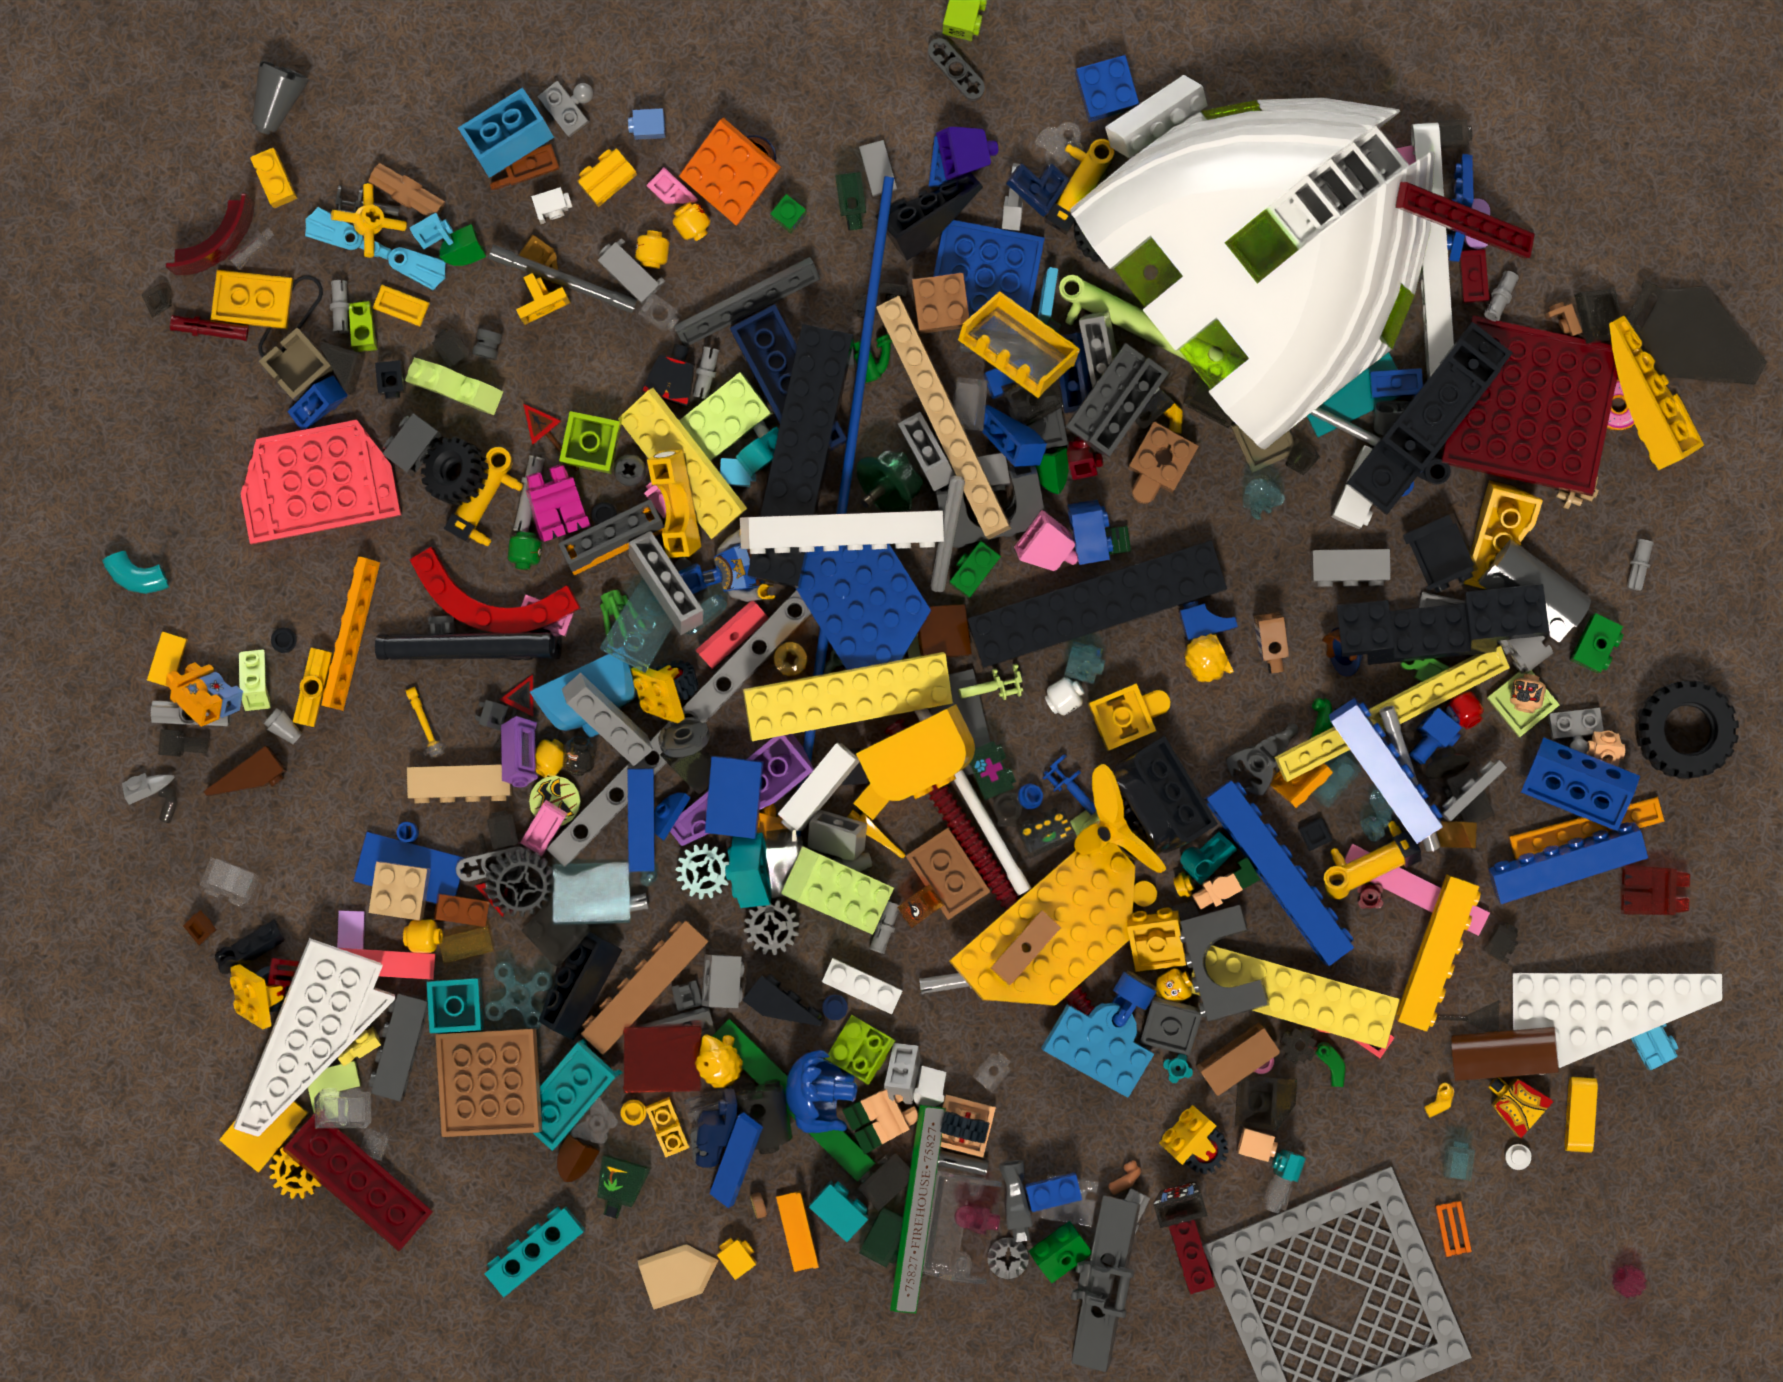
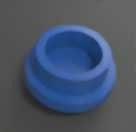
M1026 784L1019 789L1018 800L1024 808L1035 809L1041 804L1043 792L1038 786Z

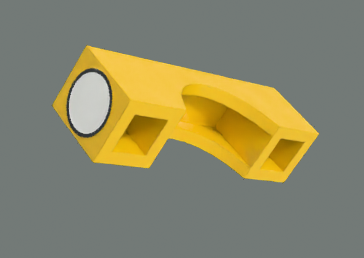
M683 450L659 451L649 458L647 463L651 483L660 489L665 501L666 522L662 532L665 552L669 558L689 557L702 546Z

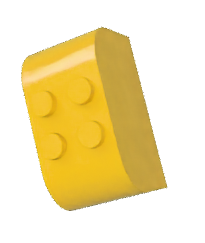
M955 704L856 753L875 792L884 799L899 801L912 795L917 799L934 790L932 785L936 784L937 788H940L955 780V774L967 767L973 759L975 744Z

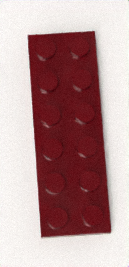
M318 1111L311 1116L282 1149L397 1251H400L433 1212Z

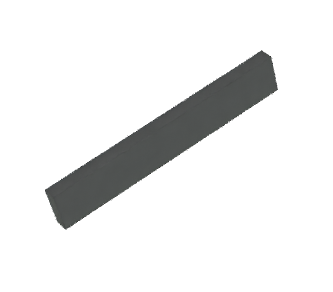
M809 257L674 325V328L683 346L687 347L820 280V276L812 259Z

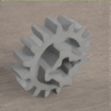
M777 900L775 906L771 905V903L765 907L757 906V912L750 909L749 913L753 917L744 921L750 924V928L744 929L745 933L751 934L747 942L755 941L754 950L761 946L765 955L768 949H772L773 955H777V948H781L783 952L787 951L785 944L794 945L791 937L799 935L798 932L793 931L794 927L799 926V922H793L792 920L796 913L789 914L787 912L790 907L789 905L781 908L779 900ZM774 910L781 912L788 921H780L776 918ZM765 911V920L761 924L755 925L757 917ZM769 915H771L773 923L779 925V929H776L774 932V940L772 935H770V931H765L764 926L769 924ZM784 930H789L786 938L778 943V935ZM762 933L768 938L769 944L760 941L756 934Z

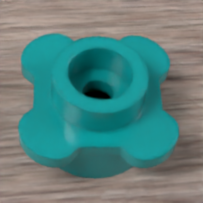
M1178 1054L1177 1058L1164 1061L1163 1067L1169 1073L1170 1082L1177 1083L1179 1079L1192 1076L1193 1070L1189 1068L1186 1062V1055ZM1176 1066H1180L1179 1071L1175 1069Z

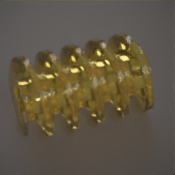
M786 642L776 650L774 661L782 674L790 677L797 676L806 668L807 655L799 644ZM789 653H792L793 657L798 656L794 660L795 664L793 666H790L788 662L784 663Z

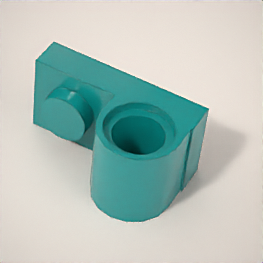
M777 426L761 438L755 439L736 456L750 477L772 462L779 433Z

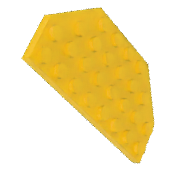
M1110 842L1101 850L1091 854H1080L1075 850L950 959L949 962L982 1000L1057 1005L1129 941L1127 920L1131 919L1133 914L1135 865L1115 843ZM1040 911H1044L1061 929L1015 981L1008 985L990 967ZM1022 944V951L1027 953L1029 950L1028 946Z

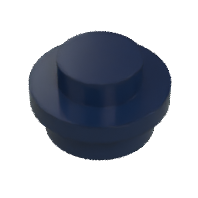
M840 995L828 996L822 1005L824 1015L830 1020L842 1019L848 1010L846 1000Z

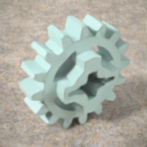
M704 844L703 850H700L698 845H694L693 853L686 849L685 853L688 857L686 859H678L683 865L676 868V871L682 872V876H679L677 881L685 882L681 888L682 890L691 889L689 896L692 897L697 892L699 893V899H703L705 893H708V896L713 898V891L716 890L721 894L723 892L720 887L721 884H729L725 880V867L729 865V862H723L722 860L726 856L725 853L716 854L718 847L715 846L710 851L708 844ZM707 854L704 861L697 863L691 860L697 855ZM715 859L720 865L721 875L714 870L713 863ZM710 861L708 864L710 876H704L698 883L700 872L697 871V868L704 867ZM687 868L691 870L694 875V880L692 884L690 883L687 877ZM711 880L716 883L710 888L700 889L703 882Z

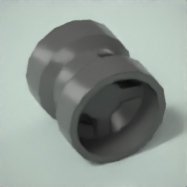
M478 329L476 335L478 342L473 346L472 354L490 360H497V345L501 343L503 335L489 330Z

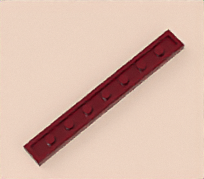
M1400 182L1395 208L1521 258L1531 257L1534 233L1411 183Z

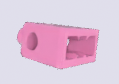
M1041 510L1014 546L1019 560L1048 570H1057L1063 561L1071 565L1077 562L1076 550L1074 549L1076 543L1071 532L1043 510Z

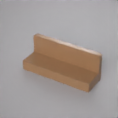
M1258 1022L1196 1065V1067L1214 1093L1219 1096L1277 1056L1280 1051L1264 1027Z

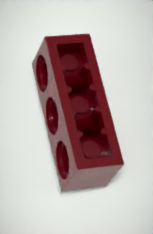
M1191 1210L1166 1217L1189 1293L1194 1294L1215 1287Z

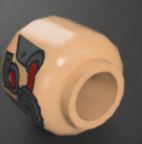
M1524 674V678L1515 679L1510 695V702L1515 705L1514 709L1526 713H1534L1535 710L1540 709L1543 705L1546 686L1539 682L1538 676L1532 674Z

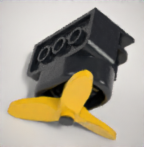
M1163 736L1120 761L1115 766L1114 773L1105 764H1101L1094 769L1092 790L1094 805L1100 821L1086 827L1076 837L1074 847L1080 854H1091L1101 850L1110 842L1115 843L1131 859L1142 862L1155 872L1162 873L1166 870V867L1157 856L1161 852H1172L1192 842L1218 825L1167 738Z

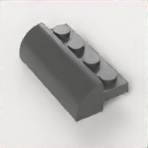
M1124 343L1065 427L1081 438L1085 444L1109 457L1169 372L1150 358L1144 357L1127 343Z
M1512 539L1494 557L1495 561L1478 580L1479 584L1487 590L1543 584L1550 630L1549 636L1558 642L1565 637L1573 626H1578L1591 604V598Z

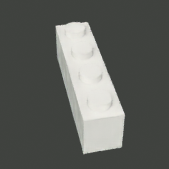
M1183 75L1107 125L1105 128L1111 148L1130 158L1167 133L1174 126L1183 123L1189 117L1207 107L1203 86Z

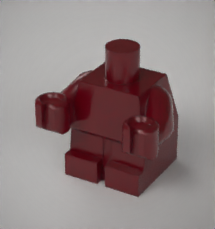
M1079 437L1074 438L1073 442H1069L1067 449L1068 464L1073 480L1098 475L1097 467L1103 466L1102 454H1095L1093 456V453H1090V446L1085 444Z

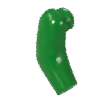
M1316 698L1312 703V708L1314 711H1318L1311 738L1332 728L1329 714L1333 710L1332 704L1328 699Z
M1319 1043L1315 1048V1053L1330 1068L1331 1086L1344 1087L1346 1067L1344 1060L1329 1043Z

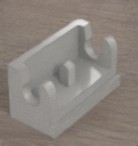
M893 1044L884 1089H887L890 1100L894 1101L895 1095H901L905 1104H912L921 1064L919 1046Z

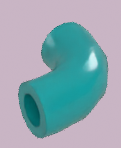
M126 551L114 553L102 560L105 569L114 582L128 591L147 594L170 587L160 564L146 569L137 567L131 562Z

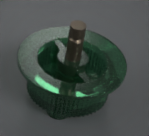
M884 451L876 458H862L856 467L858 481L867 495L861 500V504L865 508L870 507L874 503L885 513L911 511L912 499L920 492V486L923 484V481L914 468H912L904 453Z

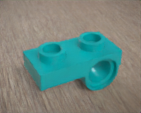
M1218 832L1200 850L1197 847L1186 849L1180 861L1185 871L1201 885L1237 848Z
M1281 1148L1280 1154L1276 1153L1272 1161L1273 1173L1283 1179L1298 1182L1306 1157L1293 1154V1152Z

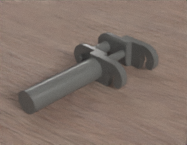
M339 185L335 202L338 206V211L355 213L357 209L363 206V189L359 190L358 201L349 202L341 199L343 186ZM374 202V205L379 207L383 214L399 216L400 206ZM343 204L354 206V210H342Z

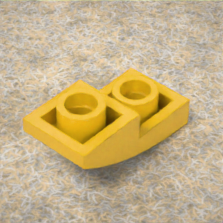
M670 1097L645 1106L665 1157L689 1148Z

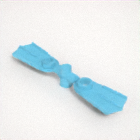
M317 207L305 219L306 237L348 250H355L358 247L364 250V238L355 230L354 226L347 222L331 220V214ZM350 233L355 235L353 242H347L346 240L347 235ZM374 241V257L388 259L393 269L425 287L434 290L446 278V263L443 260L402 247L392 250ZM399 254L404 255L402 263L395 261V257Z

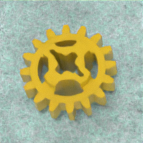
M284 1147L280 1149L282 1156L275 1154L273 1158L277 1163L269 1166V1168L275 1170V1173L269 1176L270 1179H277L273 1187L281 1186L283 1188L281 1195L290 1192L291 1199H294L297 1193H299L301 1199L305 1198L306 1191L311 1195L314 1194L315 1189L313 1186L321 1187L322 1184L314 1177L311 1181L309 1173L305 1169L300 1172L302 1177L298 1174L289 1178V1175L295 1170L293 1165L296 1167L300 1165L282 1150ZM284 1162L286 1165L285 1174L282 1176L281 1167ZM291 1181L298 1182L302 1187L295 1188L288 1185V1183Z

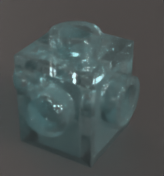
M1073 641L1064 676L1094 684L1096 674L1102 675L1105 664V660L1101 659L1103 649Z

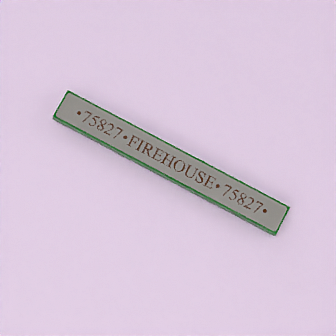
M920 1105L890 1311L915 1314L917 1312L942 1139L940 1129L946 1108Z

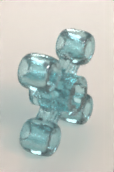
M498 963L494 968V977L505 985L506 994L503 999L491 1001L486 1005L484 1009L485 1016L491 1021H498L504 1017L505 1012L509 1009H517L523 1015V1023L526 1028L539 1029L543 1024L537 1022L536 1025H533L529 1021L532 1015L536 1016L539 1021L541 1012L532 1006V997L538 991H546L551 988L553 984L552 975L547 971H539L529 983H520L516 980L514 968L510 963ZM502 967H505L508 970V975L506 977L500 975V969ZM541 976L547 979L545 986L540 985L538 982ZM518 989H521V994L525 995V999L520 1000V1003H517L516 998L512 997L513 992H517ZM493 1006L499 1009L497 1016L491 1014Z

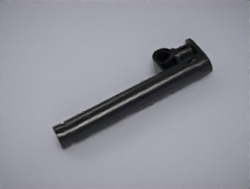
M558 633L391 634L390 636L388 634H378L375 639V655L378 660L560 659L562 652L561 637Z

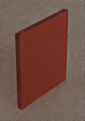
M701 1026L624 1027V1093L700 1091V1073L696 1068L695 1061L699 1056L701 1048Z

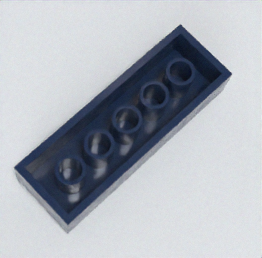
M774 304L732 326L730 331L778 422L781 424L797 345ZM836 422L830 451L842 446L847 441L838 422Z

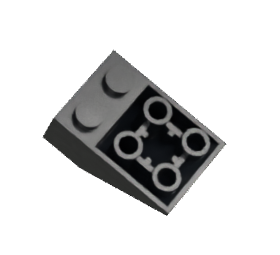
M762 974L743 999L745 1003L765 1017L821 1026L823 1020L820 1019L822 1013L811 1005L808 1009L800 1003L802 998L791 989L785 992L779 987L782 982L771 974L767 977Z

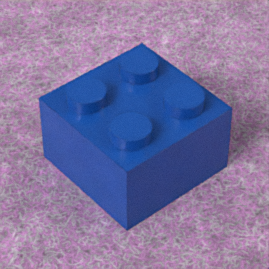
M1125 55L1076 69L1075 76L1088 122L1122 114L1139 105Z

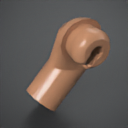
M1132 1160L1126 1163L1124 1170L1127 1174L1109 1183V1189L1113 1195L1133 1186L1141 1174V1168L1137 1166L1136 1161Z

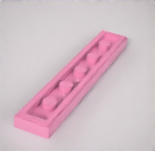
M1351 844L1344 859L1346 863H1349L1370 852ZM1400 867L1370 881L1374 884L1382 885L1384 889L1430 912H1433L1441 890L1440 887ZM1472 906L1470 912L1472 920L1467 931L1479 936L1490 913L1477 906Z

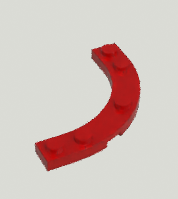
M430 547L409 559L422 584L435 602L457 620L480 630L493 633L536 631L548 627L581 609L569 586H565L548 597L527 606L516 608L490 606L471 598L455 584L444 568L434 547Z

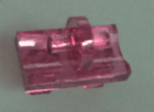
M968 1202L967 1205L959 1207L954 1215L958 1226L978 1234L986 1235V1229L996 1231L999 1229L1000 1215L993 1214L990 1209L976 1203Z

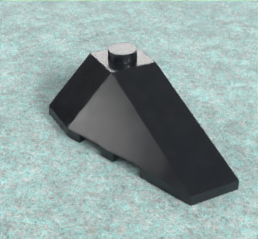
M969 172L942 183L938 190L930 193L924 190L918 193V198L908 202L902 199L890 205L886 234L900 254L908 261L933 243L983 188L982 184Z

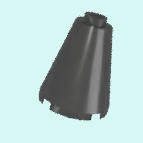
M261 60L258 69L252 123L256 125L255 130L270 135L271 131L276 132L306 87L309 78L285 67H273L274 63Z

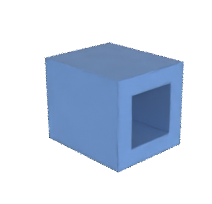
M663 109L632 110L633 117L628 118L629 133H634L635 140L666 138Z

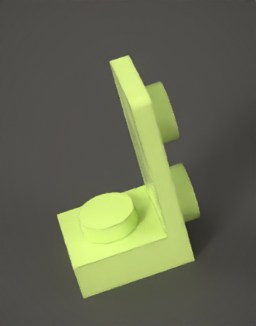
M264 650L239 653L240 689L243 691L242 703L245 711L271 708L270 697L266 687Z

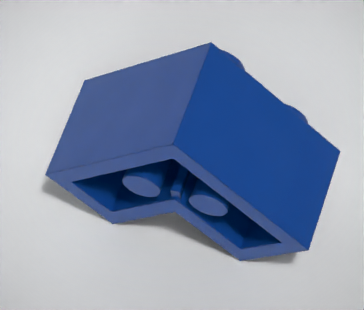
M1098 500L1068 504L1070 527L1076 543L1075 550L1079 565L1110 560L1109 552L1113 551L1111 536L1106 537L1105 527H1109V520L1105 507H1100Z

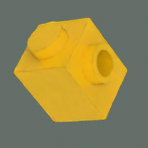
M729 1238L719 1246L721 1251L718 1252L717 1256L735 1280L757 1263L751 1255L754 1253V1250L746 1240L741 1242L739 1238L735 1241Z

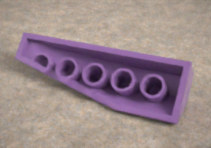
M793 734L773 737L746 759L764 762L759 810L777 802L814 771L803 746ZM708 792L682 812L670 830L681 846L709 834L705 833Z

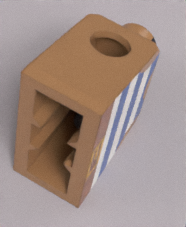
M1279 612L1253 616L1260 658L1263 661H1267L1269 673L1283 672L1282 658L1289 657L1284 617ZM1272 642H1276V647L1270 650L1269 645Z

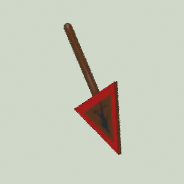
M523 403L532 445L546 435L561 453V445L549 432L561 420ZM571 466L574 471L579 470L578 467Z

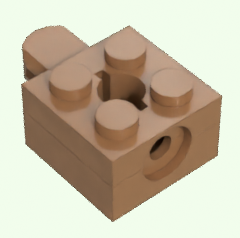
M1154 421L1128 467L1129 470L1139 475L1132 487L1133 498L1138 503L1148 504L1153 501L1160 487L1173 493L1199 446Z

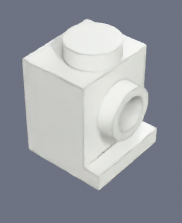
M561 187L531 196L541 224L546 223V217H549L550 220L564 216V212L568 211V208L573 207L568 192L563 194Z

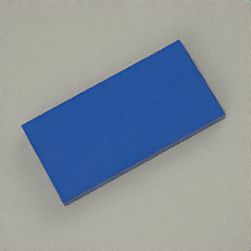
M367 832L354 882L373 886L376 862L428 868L431 871L426 901L436 903L438 894L457 895L461 879L457 876L455 868L458 861L464 857Z

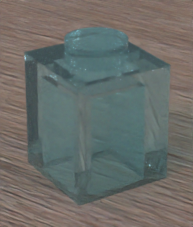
M1454 1141L1453 1146L1446 1145L1442 1173L1444 1177L1471 1181L1475 1150L1469 1148V1143Z

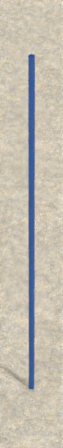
M884 176L836 514H847L894 178ZM821 628L813 676L823 675L825 669L828 639ZM816 729L805 731L803 748L810 762L812 760ZM809 775L806 778H804L800 783H798L797 790L801 787V785L805 782ZM794 829L791 831L790 836L800 838L801 831Z

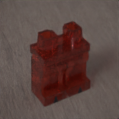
M1622 866V888L1648 889V892L1621 891V914L1676 915V912L1689 911V898L1676 897L1677 887H1690V874L1672 868Z

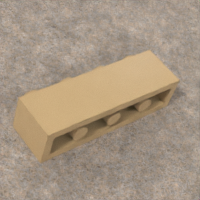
M502 765L407 767L408 798H414V803H430V798H440V803L455 802V797H465L466 802H481V797L491 796V801H507L506 796H513L512 784L502 781Z

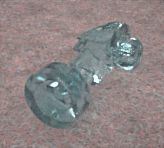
M1379 789L1371 793L1369 800L1373 811L1376 813V817L1369 815L1360 822L1363 832L1373 842L1385 836V828L1390 823L1388 820L1391 821V815L1393 814V809Z

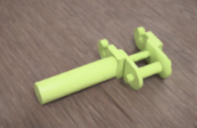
M1017 663L1013 664L1014 679L1000 681V677L997 676L998 671L994 668L992 669L994 681L958 689L960 698L963 699L996 691L998 688H1000L1001 692L999 696H1002L1003 700H1006V696L1017 694L1020 697L1023 688H1020L1019 684L1022 682L1020 671L1017 670ZM1014 683V689L1005 691L1004 685Z

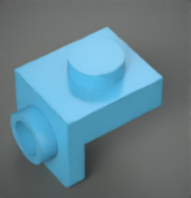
M437 213L410 227L413 236L423 249L442 238L445 239L448 245L454 243L450 236L453 233L450 224L446 219L442 221Z

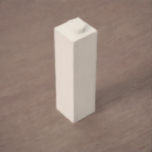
M836 743L778 813L783 818L781 823L791 831L794 829L803 831L810 820L860 762L858 757L842 743Z

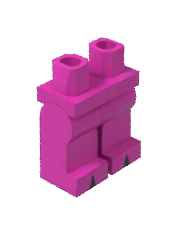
M561 464L549 468L553 481L544 484L540 472L526 476L529 489L525 491L529 499L539 538L544 542L565 535V531L571 533L591 526L581 504L574 479L568 476L566 469Z

